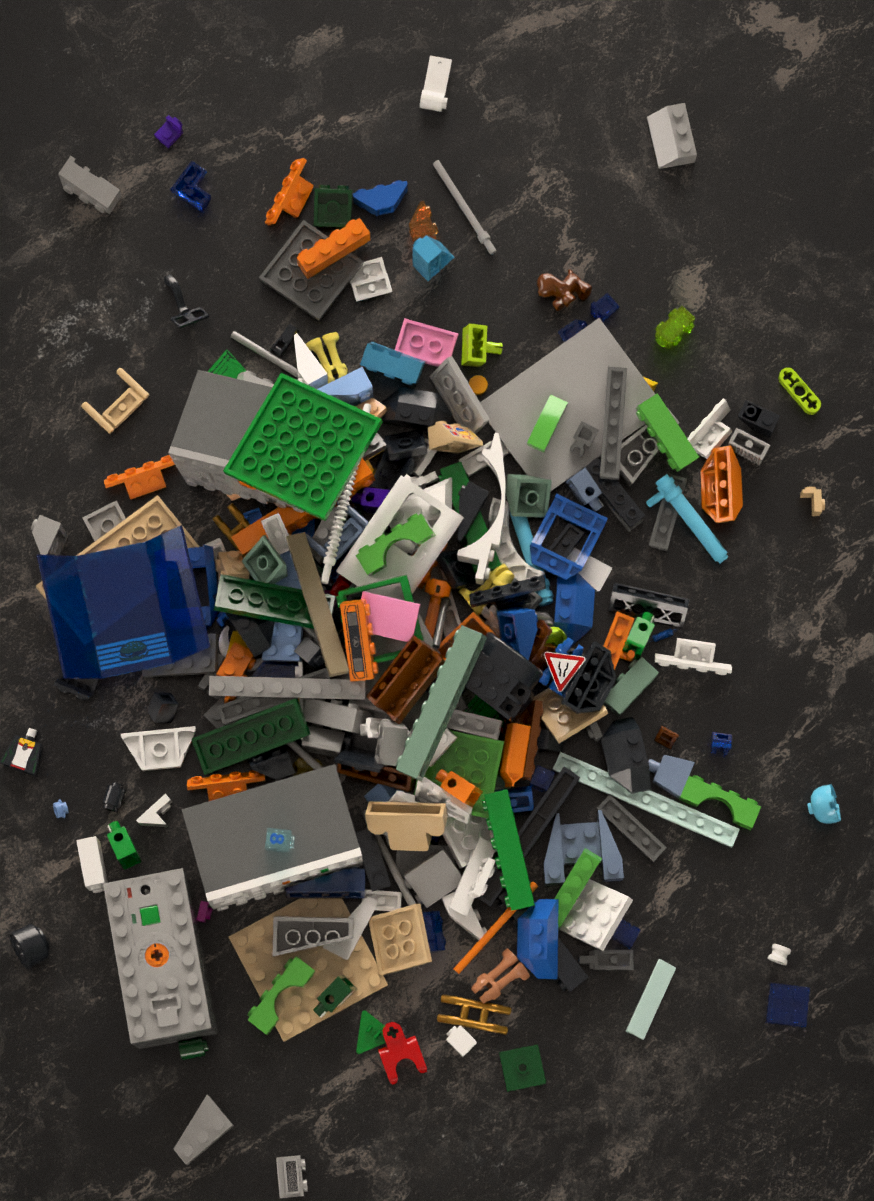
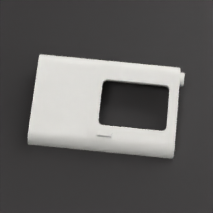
M407 474L404 477L401 475L336 572L357 586L407 574L413 594L464 517L415 485L414 482L416 480ZM411 493L416 494L441 511V516L432 527L436 535L421 544L413 556H409L395 545H392L386 556L387 567L371 577L367 575L355 555L365 545L371 546L376 543L375 539L383 535ZM400 582L365 591L405 601Z

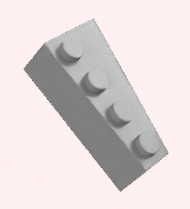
M669 410V412L671 413V415L673 416V418L675 419V421L677 422V424H679L680 422L676 419V417H675V416L672 414V412ZM647 425L621 445L619 475L629 487L659 450L655 437L652 438L646 430Z
M274 916L273 956L352 939L354 918Z

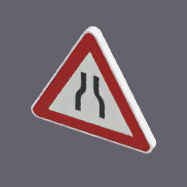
M552 652L544 653L559 692H562L586 661V658Z

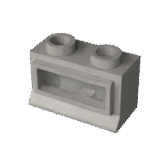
M301 1155L277 1157L280 1198L304 1196V1192H308L307 1179L303 1180L302 1174L303 1171H306L305 1159H301Z

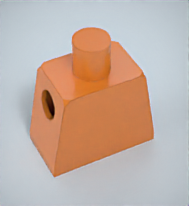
M441 769L435 779L442 783L440 786L442 789L472 808L483 792L453 771L447 773Z

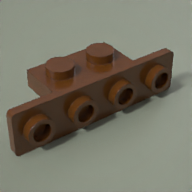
M539 620L537 623V632L529 657V661L541 671H544L548 665L544 653H555L556 649L553 644L546 643L552 633V629L544 620Z

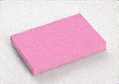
M404 318L395 350L426 361L425 364L439 367L446 358L453 355L458 333Z
M365 591L362 592L361 599H366V604H370L371 615L368 616V620L373 625V634L408 642L415 632L420 604Z

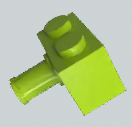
M468 324L463 328L461 365L480 367L486 363V353L501 355L503 348L500 347H503L502 343L487 342L486 325Z

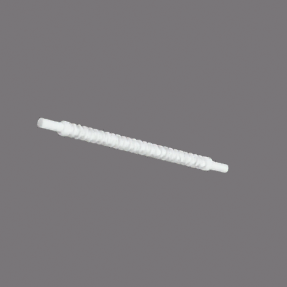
M365 403L363 411L370 413L371 405ZM355 471L344 488L342 495L339 497L341 500L338 501V504L340 505L337 506L338 510L335 512L337 514L334 516L336 521H333V531L330 532L332 536L329 537L331 541L328 542L330 546L327 547L328 551L325 552L327 556L323 560L325 564L321 577V583L328 584L332 566L336 562L334 557L337 554L335 552H338L337 547L340 546L338 542L341 541L339 537L342 536V533L340 532L343 531L342 526L345 525L343 523L346 520L344 516H347L345 511H348L347 506L350 505L348 502L351 500L349 496L352 495L350 491L353 490V481L356 480L354 476L357 475V472Z

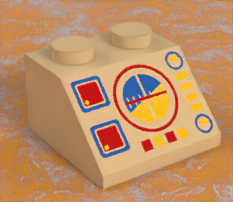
M438 421L435 425L428 427L429 450L459 454L483 445V441L470 428L462 427L458 423L447 424L446 421Z

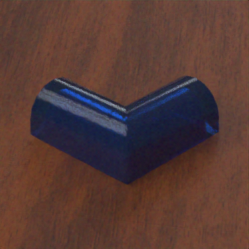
M191 161L170 188L172 193L200 212L205 210L211 200V195L197 186L206 175L207 170Z

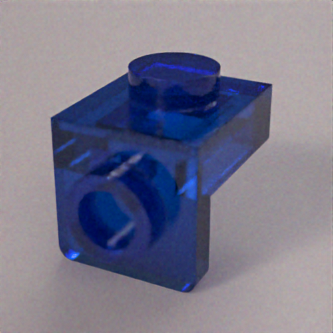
M607 293L596 303H591L590 312L596 320L600 318L604 322L620 306Z

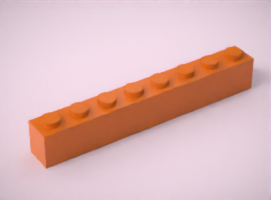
M363 458L357 466L358 470L355 471L357 475L354 476L356 480L353 481L354 485L352 486L353 490L350 491L352 493L349 496L350 498L357 491L369 487L375 481L372 471ZM278 507L231 538L243 557H245L263 535H266L268 538L261 520L279 513L288 534L291 535L292 532L304 528L308 522L314 518L317 519V517L307 512H297L291 507Z

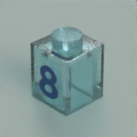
M267 828L265 849L290 853V848H294L295 836H292V831Z

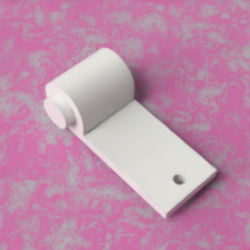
M430 56L424 90L420 100V108L442 112V109H446L448 98H445L452 59Z

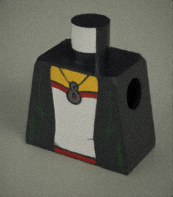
M28 728L24 738L15 735L0 763L5 767L38 777L43 752V745L35 742L39 731Z

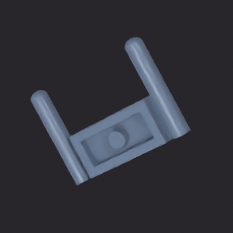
M350 505L347 506L348 511L345 512L352 518H349L345 525L342 526L343 531L340 532L342 536L339 537L341 541L338 542L340 546L337 547L338 552H335L337 556L334 557L336 561L357 541L369 523ZM306 534L309 546L323 558L327 556L325 552L328 551L327 547L330 546L328 542L331 540L329 539L322 547Z

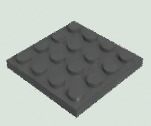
M303 220L260 275L259 280L320 322L360 270L364 261L349 253L307 279L297 264V256L302 250H309L314 247L317 241L320 239L325 240L328 236Z

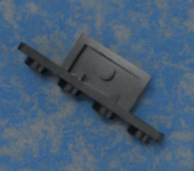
M544 575L533 576L530 579L514 581L510 584L471 593L469 595L470 605L473 608L492 603L497 608V611L531 603L530 593L546 589Z

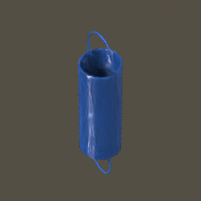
M670 628L653 635L652 638L654 642L672 636L673 630Z

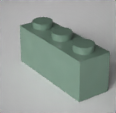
M643 657L639 660L635 659L628 666L630 670L626 674L622 673L615 680L617 684L611 688L604 702V705L618 717L624 713L659 674Z

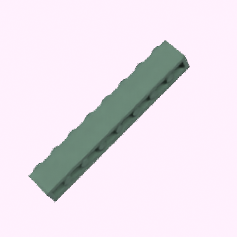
M463 625L455 632V641L446 652L445 663L440 666L437 672L438 678L430 687L429 698L421 707L422 713L419 719H416L413 724V733L405 742L403 755H400L397 759V771L422 782L486 642L487 637L482 633Z

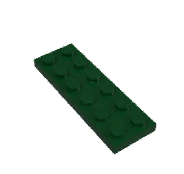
M220 574L214 607L215 611L314 629L302 589ZM325 594L332 615L335 596Z
M298 698L194 737L192 742L204 775H207L311 734Z

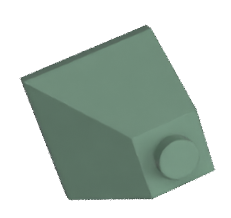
M508 474L506 497L511 516L545 517L549 507L552 480L528 475Z

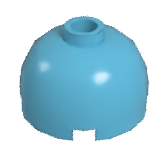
M832 784L824 785L814 790L811 795V803H808L810 815L814 814L819 822L825 824L841 821L839 804L836 802L835 798L837 797Z

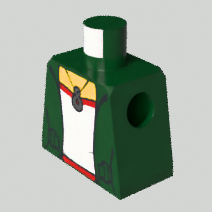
M345 975L338 976L319 995L317 999L320 1003L313 1009L314 1012L321 1018L328 1011L331 1013L335 1012L357 988ZM331 995L334 997L333 1003L329 1000Z

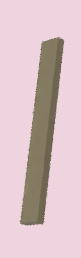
M303 532L286 536L287 545L329 677L349 673V668L306 534Z

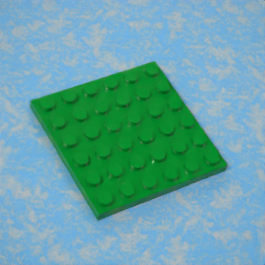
M281 373L223 472L230 477L326 521L383 421L379 417Z

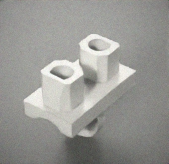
M366 718V723L360 724L361 736H368V738L378 739L381 721H393L390 719Z

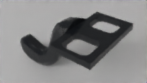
M171 274L164 276V283L171 287L180 312L179 315L171 317V321L179 329L209 318V315L201 307L193 310L187 308L177 280ZM196 312H202L204 315L200 317H194L192 314ZM185 318L187 322L179 324L176 320Z

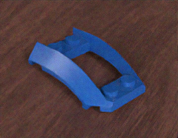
M556 493L546 516L530 543L531 563L559 578L569 579L582 571L608 518ZM557 516L590 532L575 562L542 547Z
M204 545V547L165 550L164 548L156 552L161 613L168 622V625L172 630L212 626L218 611L214 610L215 600L213 598V595L218 590L213 547ZM205 567L209 606L171 610L168 571Z

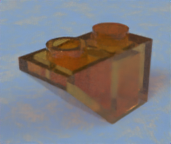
M424 201L419 203L409 223V232L413 243L419 238L423 239L426 235L436 240V234L438 233L436 223H432L430 218L432 216L431 209L425 205Z

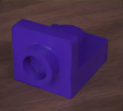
M168 115L164 125L154 134L155 138L169 149L183 134L182 123L176 117L172 118Z

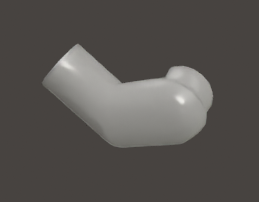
M535 611L538 621L544 620L549 627H554V621L547 612Z

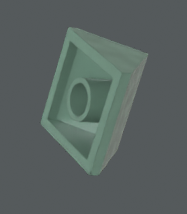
M266 535L260 538L242 560L255 581L275 584L288 576L286 563Z

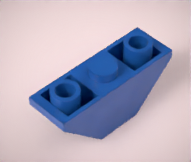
M398 180L394 181L391 185H377L373 189L357 190L352 194L353 203L375 216L392 213L408 191L407 181L402 182Z

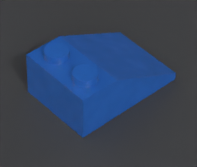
M512 607L497 611L500 639L529 660L537 632L538 617L535 610Z

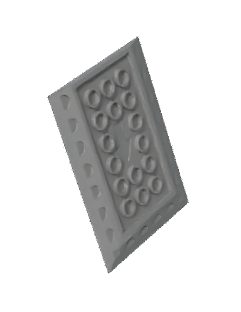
M600 318L480 402L490 419L488 421L494 432L499 433L500 440L524 473L528 476L551 479V491L594 459L601 456L608 366L627 368L622 440L645 424L644 421L641 422L637 417L636 407L655 395L654 391ZM550 395H553L568 402L543 453L528 446L527 442ZM581 421L599 431L590 447L585 445V453L582 457H579L580 448L576 447L573 452H570V447L577 443L578 440L574 439L573 436Z

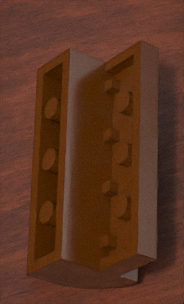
M413 635L366 697L400 725L437 677V672L440 666L444 665L445 660L430 645Z
M533 700L516 722L517 724L531 726L524 773L519 781H531L535 771L534 758L538 751L537 739L541 732L540 719L544 712L542 707L543 701ZM504 717L503 732H502V738H501V741H504V742H505L507 724H510V723H511V722H510L508 719H506L505 717Z

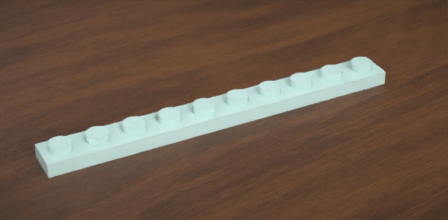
M560 752L552 771L560 773L565 766L580 777L579 782L608 795L610 794L617 799L726 846L733 847L740 830L739 828L653 791L631 794L627 789L610 778L608 772Z

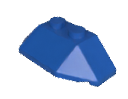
M579 573L567 580L557 577L554 627L562 629L567 638L569 637L574 641L571 647L591 630L593 625L595 589Z
M539 899L535 902V906H531L518 918L517 958L538 979H557L559 899Z

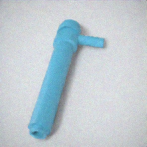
M666 474L655 483L658 486L659 492L646 501L647 505L652 507L663 498L670 502L715 562L718 561L720 564L728 558V552L682 494V489L679 485H675L673 477H669Z
M511 516L525 562L531 567L544 572L543 569L531 563L530 543L533 540V535L527 517ZM545 574L546 589L535 592L543 599L539 606H546L554 602L553 592L549 588L551 585L549 579H546Z

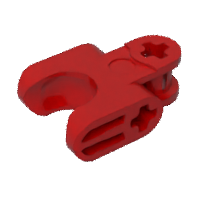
M387 1023L382 1031L387 1046L378 1049L389 1082L392 1085L397 1083L396 1065L405 1058L412 1060L420 1073H426L427 1067L416 1037L412 1036L406 1039L398 1023ZM390 1027L398 1029V1032L395 1033L396 1037L387 1035Z

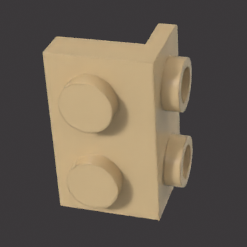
M240 551L218 552L217 560H215L218 579H220V574L249 579L250 573L242 562L243 557Z

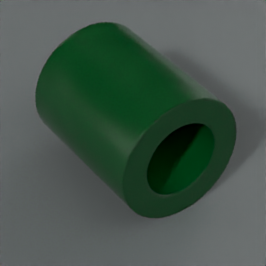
M202 1036L178 1041L181 1060L205 1056L206 1051H209L207 1039L203 1040Z

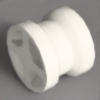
M773 944V951L768 956V959L781 965H787V956L791 953V949Z

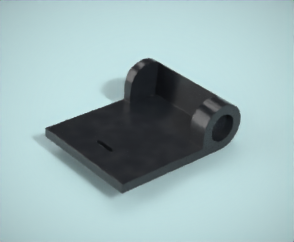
M349 732L348 735L345 734L342 744L345 746V749L334 759L335 763L352 766L355 770L359 771L365 769L380 773L386 766L378 764L375 760L378 739L361 736V734Z

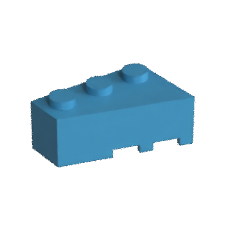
M427 235L423 239H417L413 244V267L427 281L455 258L440 241Z
M371 342L367 343L360 365L373 372H382L384 376L392 379L395 377L402 379L401 382L412 385L413 383H418L426 361Z

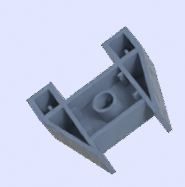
M601 810L597 812V822L560 825L559 813H556L543 864L544 886L563 885L565 882L564 865H575L585 848L602 858L600 863L603 882L623 880L622 857Z

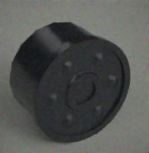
M28 924L9 933V939L14 952L27 970L48 958L49 943L39 927H36L34 924Z

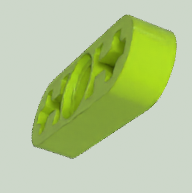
M792 368L782 369L778 377L780 384L805 413L809 415L816 414L821 407L819 398ZM784 374H786V375H789V374H790V375H791L790 380H789V379L784 380V379H783L784 376H785ZM791 381H792L793 383H794L795 381H797V382L792 386V388H790V386H791V384H792ZM802 387L805 390V394L798 396L795 394L794 389ZM809 402L816 403L815 409L813 407L808 408Z

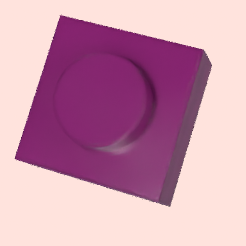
M201 901L196 920L206 924V919L210 920L212 908H210L209 902Z

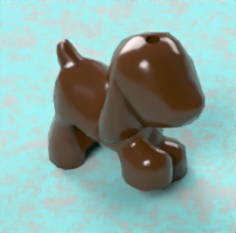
M568 270V275L562 281L550 273L541 274L537 280L538 295L541 297H556L553 301V307L557 311H560L564 306L568 307L576 299L573 295L574 292L577 293L581 301H585L591 295L592 286L582 281L572 270Z

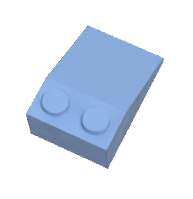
M363 367L317 389L350 405H358L373 397V386Z

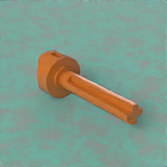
M436 578L429 580L424 592L431 595L425 625L432 639L436 628L441 598H444V596L450 597L451 587L447 581ZM437 585L440 586L439 592H436Z

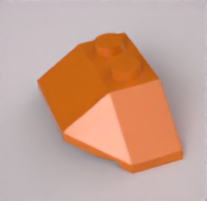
M732 446L713 448L711 455L700 471L702 509L716 523L734 521L743 506L741 467Z

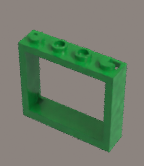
M405 574L341 590L338 592L339 596H336L338 607H340L343 601H348L347 595L399 582L401 583L405 601L414 603L408 576ZM417 618L414 635L424 641ZM401 650L373 656L374 662L380 663L395 659Z

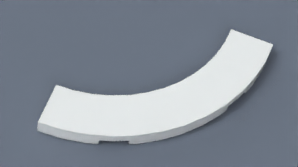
M492 499L489 512L490 528L499 513L500 499ZM506 501L500 551L496 550L499 561L509 568L518 581L530 579L533 576H542L545 573L528 565L513 546L509 533L510 508Z

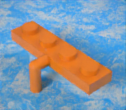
M616 612L604 643V647L611 651L614 670L619 658L632 661L635 656L633 650L628 651V653L622 651L635 618L620 612Z

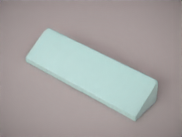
M658 959L626 1032L644 1040L676 968Z

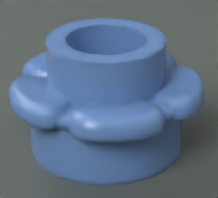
M59 799L58 802L53 803L54 813L57 818H65L68 813V807L66 802L62 803Z

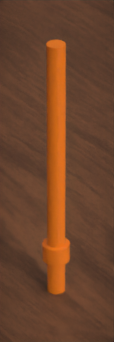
M532 881L530 885L533 893L538 885ZM509 907L453 969L460 974L517 910L511 911V907Z

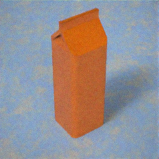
M517 723L507 724L500 767V776L505 782L506 788L514 787V783L523 777L531 726Z

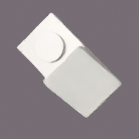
M166 794L163 795L136 821L141 826L168 827L159 814H164L171 808V799Z

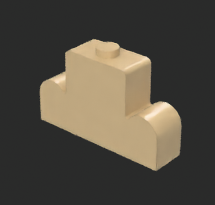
M369 801L365 817L370 832L378 835L385 832L388 833L391 850L428 851L432 836H440L444 833L448 814L446 803Z

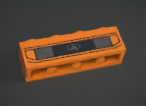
M366 599L343 601L340 604L350 682L374 679L376 673H378V663L374 662L373 654H376L375 643L371 642L373 625L368 620V616L371 615L370 604H366Z

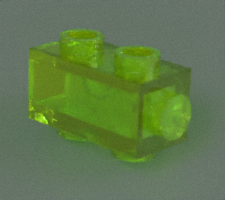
M682 305L678 310L674 308L668 315L669 319L665 323L663 321L660 322L655 328L656 342L660 346H665L667 349L672 345L674 347L677 346L682 340L681 336L685 332L688 334L694 328L695 317Z

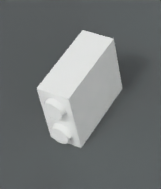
M94 836L76 840L85 887L89 891H93V893L104 891L103 884L108 883L99 839Z

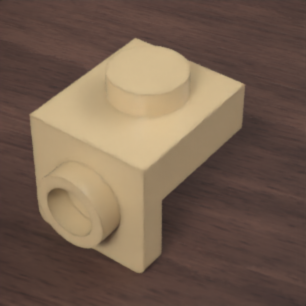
M805 487L801 491L800 498H811L812 516H820L822 510H825V499H822L821 489Z

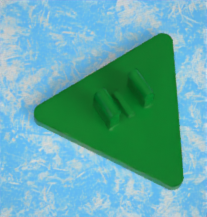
M365 1010L361 1014L357 1054L386 1043L382 1032L385 1025ZM391 1030L387 1032V1035L396 1037L395 1033Z

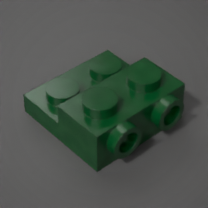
M319 185V188H315L314 226L346 227L345 225L351 221L353 190L349 189V186L338 185V189H330V185Z

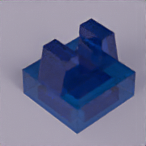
M712 732V753L716 754L717 748L722 747L723 755H728L732 746V735Z

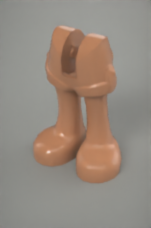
M508 948L502 952V961L488 974L483 973L477 977V981L471 988L476 994L484 989L485 986L488 987L489 990L485 991L479 998L483 1004L490 1000H496L501 995L500 991L511 981L517 978L527 980L530 977L524 965L519 962L509 973L495 982V979L518 961V958Z

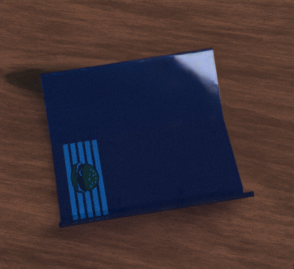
M182 525L146 542L79 556L37 555L64 679H102L173 664L210 648Z

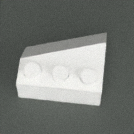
M451 477L423 489L452 509ZM411 494L407 497L389 526L392 529L398 524L404 525L408 522L407 519L417 513L418 515H424L432 528L441 516V511L416 494Z

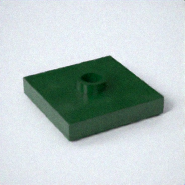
M538 1044L499 1052L507 1092L546 1084Z

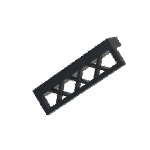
M614 582L608 611L642 618L644 612L653 614L651 610L659 608L663 614L659 616L654 615L653 621L683 628L689 599ZM615 599L623 600L626 604L621 608L613 606ZM641 604L644 610L638 612L632 606ZM674 612L681 613V621L672 619L670 614Z

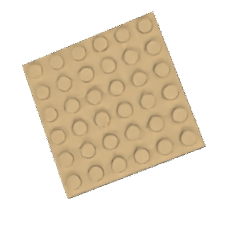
M342 898L298 899L229 936L260 997L266 990H271L274 986L272 981L278 974L282 975L286 970L284 966L290 958L294 960L297 956L315 970L316 973L304 988L296 986L286 988L276 999L275 1011L279 1021L275 1026L283 1042L388 986L384 976H379L377 963L362 935L348 960L324 949L323 945L273 956L274 916L348 918L351 914ZM345 975L357 990L335 1012L331 1013L328 1011L322 1018L319 1017L313 1010L320 1003L317 998L338 976ZM331 995L329 1000L332 1003L334 1002V997Z

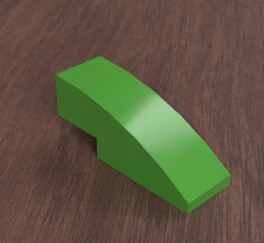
M550 395L528 439V446L543 453L545 452L568 402Z

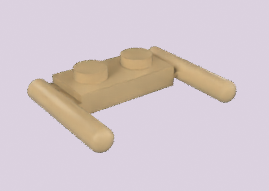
M119 368L116 373L130 388L102 416L87 402H84L81 406L109 434L115 428H118L150 396L122 368Z

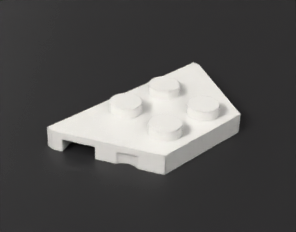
M196 727L123 733L121 737L142 771L180 768L196 732Z

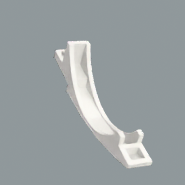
M496 432L491 450L483 448L482 455L483 461L494 472L500 484L502 493L500 510L495 522L487 533L475 543L459 549L457 553L458 561L478 565L475 579L476 584L484 585L485 579H489L490 568H488L489 561L493 562L495 550L500 551L505 523L506 481L499 433Z

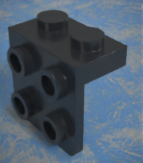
M385 451L381 452L373 471L375 481L369 487L391 490L401 475L404 477L406 474L411 475L413 473L415 460L408 458L390 461L388 453Z

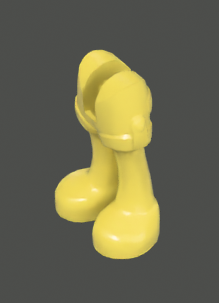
M337 332L322 336L333 365L329 364L320 337L306 343L309 350L316 353L321 366L327 372L328 383L335 381L334 374H338L337 377L339 379L347 375L348 372L347 366L341 363L337 353L336 342L339 340Z
M502 564L490 572L489 579H486L484 585H481L478 589L470 591L467 588H462L459 592L470 605L469 595L471 593L510 584L515 576L505 564ZM487 604L473 607L472 609L480 615Z

